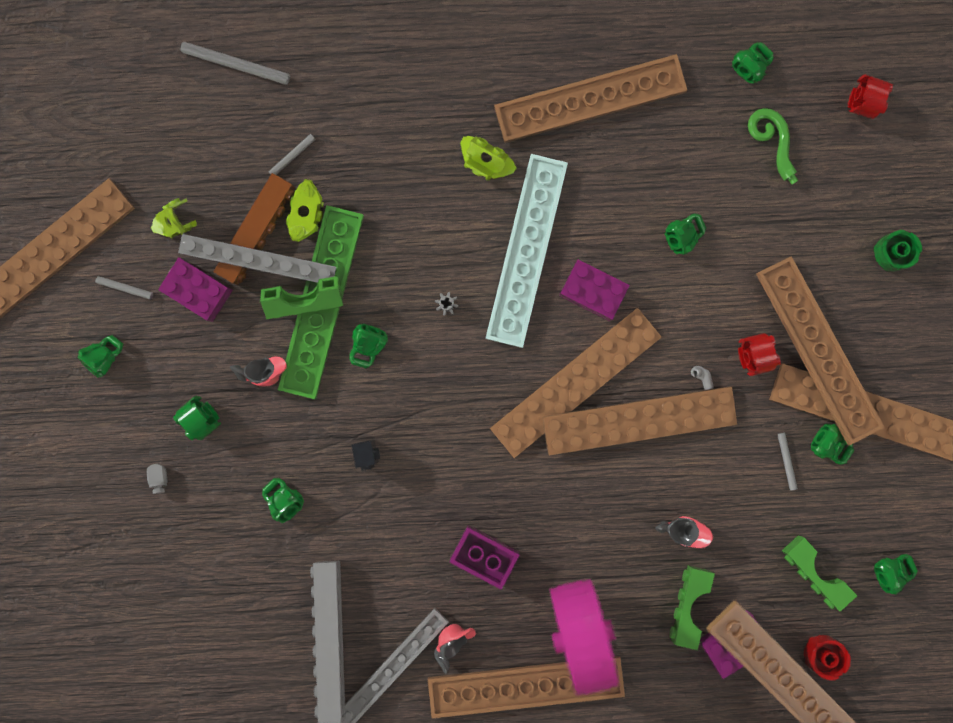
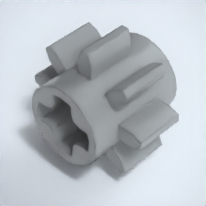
M450 292L447 293V296H443L440 293V301L435 300V303L440 305L436 310L440 311L442 309L443 316L449 311L453 315V307L458 308V305L454 304L457 297L451 298ZM449 299L452 305L445 309L441 303Z

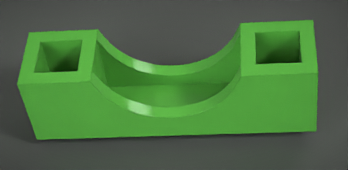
M338 276L318 279L316 288L304 295L290 294L282 289L281 286L261 289L260 302L266 319L343 306V293Z
M798 535L782 550L786 555L784 559L791 566L795 565L799 569L797 573L805 581L808 579L811 582V589L818 595L821 593L825 598L823 602L831 610L835 608L841 612L857 597L844 581L838 578L822 580L817 575L814 562L818 552L804 537Z
M688 565L687 570L683 572L682 581H684L683 589L679 590V607L675 608V625L671 627L669 635L674 645L698 650L702 631L692 622L690 611L693 602L699 596L711 592L715 574L710 570Z

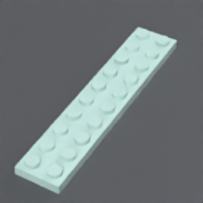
M534 154L530 155L487 330L486 339L523 348L568 165L567 162Z

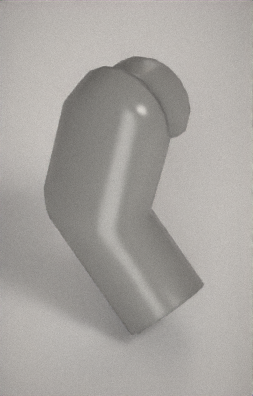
M694 366L691 369V375L702 380L704 390L714 388L709 370L701 366Z

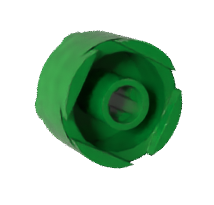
M898 230L883 236L874 246L875 259L885 271H899L912 267L918 262L920 252H922V244L919 238L912 232L910 233L905 230Z
M200 396L191 398L173 416L175 422L185 429V434L190 440H203L221 425V422L217 421L220 419L218 413L208 402H201L202 398Z

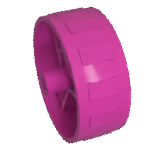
M591 579L578 580L550 588L560 632L552 634L556 654L566 653L576 696L588 695L619 686L609 641L616 640L611 620L603 621Z

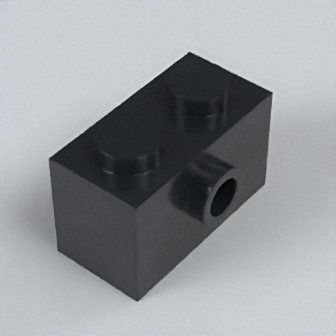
M375 440L352 444L355 468L361 467V471L373 469L375 464L379 462L378 459H380L379 448H376Z

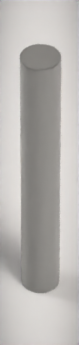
M311 134L307 136L277 163L269 173L277 175L316 139Z
M100 276L96 278L97 284L150 300L153 297V292Z
M785 432L779 433L777 435L789 489L796 490L798 488Z

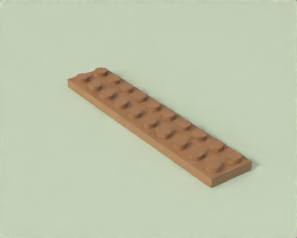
M675 54L496 104L494 109L504 143L686 93L687 87L678 56Z
M110 178L0 266V318L135 209Z
M792 256L758 272L756 275L847 445H852L885 428Z
M636 308L490 428L491 431L515 458L545 433L543 416L568 413L574 410L657 342L661 335L642 312Z
M781 364L769 400L835 422L809 372ZM866 392L885 427L872 435L953 461V420Z
M730 386L542 417L548 455L737 425L733 391Z
M735 600L706 627L800 723H856Z
M620 656L613 657L619 686L576 696L568 662L428 677L432 718L625 697Z

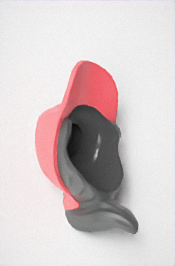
M277 356L251 361L244 368H241L240 365L230 366V369L240 381H250L252 384L261 387L277 383L280 374L287 368L285 360Z
M682 516L672 522L661 521L655 527L660 533L668 532L674 542L686 547L704 548L713 540L711 530L698 520Z
M451 624L448 627L446 626L440 633L439 645L435 648L434 654L444 674H447L449 671V659L459 652L462 645L466 644L468 639L476 635L473 628L464 630L458 624Z

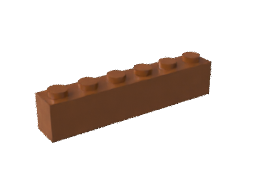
M272 173L230 244L262 250L268 233L271 234L275 229V221L285 212L284 206L287 201L291 200L292 195L294 196L295 187ZM219 262L213 272L238 286L239 283L244 281L247 275L245 272L248 268Z

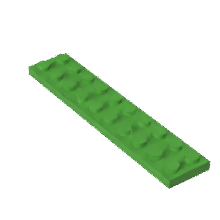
M326 205L312 262L337 267L335 276H338L344 295L364 215ZM306 281L303 295L313 291L318 283ZM340 307L297 315L285 361L287 368L282 373L278 390L311 399L317 398Z

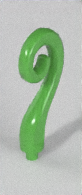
M759 109L750 116L748 131L755 140L767 141L775 133L773 124L767 123L765 126L766 132L761 133L757 129V123L761 119H769L776 125L779 131V146L776 159L777 169L784 181L788 179L791 185H793L798 179L795 176L797 171L789 159L790 134L788 125L778 112L772 109Z

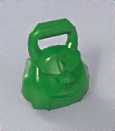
M757 42L749 49L737 52L732 61V66L745 81L754 84L763 79L766 74V67L772 63L774 54L764 43Z
M694 213L682 221L675 220L667 226L665 237L675 254H688V252L694 249L698 239L704 235L706 226L702 216ZM693 219L696 222L699 233L696 232L693 223H691Z
M367 324L357 325L352 335L353 348L349 356L351 364L363 368L372 366L376 355L388 343L386 332ZM357 353H359L364 356H369L370 360L368 362L366 360H362L354 356Z
M113 335L107 336L99 344L93 343L88 347L80 349L78 359L97 378L103 377L109 371L112 363L115 361V357L122 351L123 343ZM108 341L117 348L115 351L112 352L106 346Z
M825 424L815 435L811 443V450L817 457L822 459L830 458L836 464L842 465L848 462L854 452L853 444L848 445L839 459L838 456L847 443L837 425Z
M273 478L262 491L263 498L268 503L270 515L275 521L281 523L289 521L302 509L304 503L302 494L295 489H290L280 478ZM280 484L281 488L269 497L267 494Z
M902 554L895 559L883 558L874 564V571L884 592L890 594H899L906 583L914 579L918 572L912 556L908 554ZM904 559L909 569V572L911 573L910 575H908V571L903 563Z

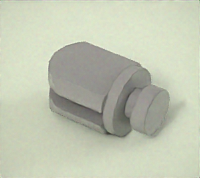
M153 464L147 468V481L149 488H154L152 490L153 494L164 493L165 490L162 487L167 486L168 483L166 468L159 464Z

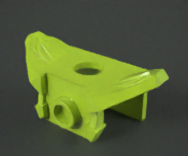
M467 136L462 138L460 144L465 160L464 167L472 169L475 175L484 176L486 180H490L491 178L495 179L514 173L517 167L504 150L490 145L485 139L480 137ZM483 152L492 156L490 162L483 161Z
M304 179L297 187V190H295L294 196L292 195L291 212L286 220L289 235L292 237V241L297 242L319 231L317 225L318 222L322 221L323 217L321 207H324V202H322V197L312 180ZM302 206H306L309 209V214L306 217H301L298 214V210Z
M177 198L162 207L163 210L156 214V217L153 219L151 227L153 233L174 238L197 226L196 220L182 226L174 213V209L188 201L187 198L182 201Z

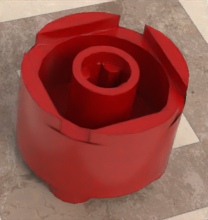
M866 74L862 75L857 81L860 83L858 87H853L848 100V108H851L849 112L874 119L880 113L884 114L887 110L888 103L886 101L893 89V84Z
M765 333L739 340V343H742L741 347L738 348L739 359L743 369L747 368L749 370L747 373L749 376L773 371L776 369V366L780 365V357L776 354L774 347L775 339L772 335L768 336Z
M818 635L811 637L805 646V663L821 678L836 680L849 670L851 663L850 654L844 645L827 635Z

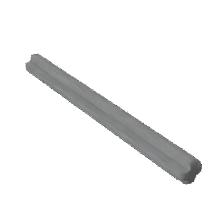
M183 42L180 48L182 53L285 85L290 80L288 73L194 44Z

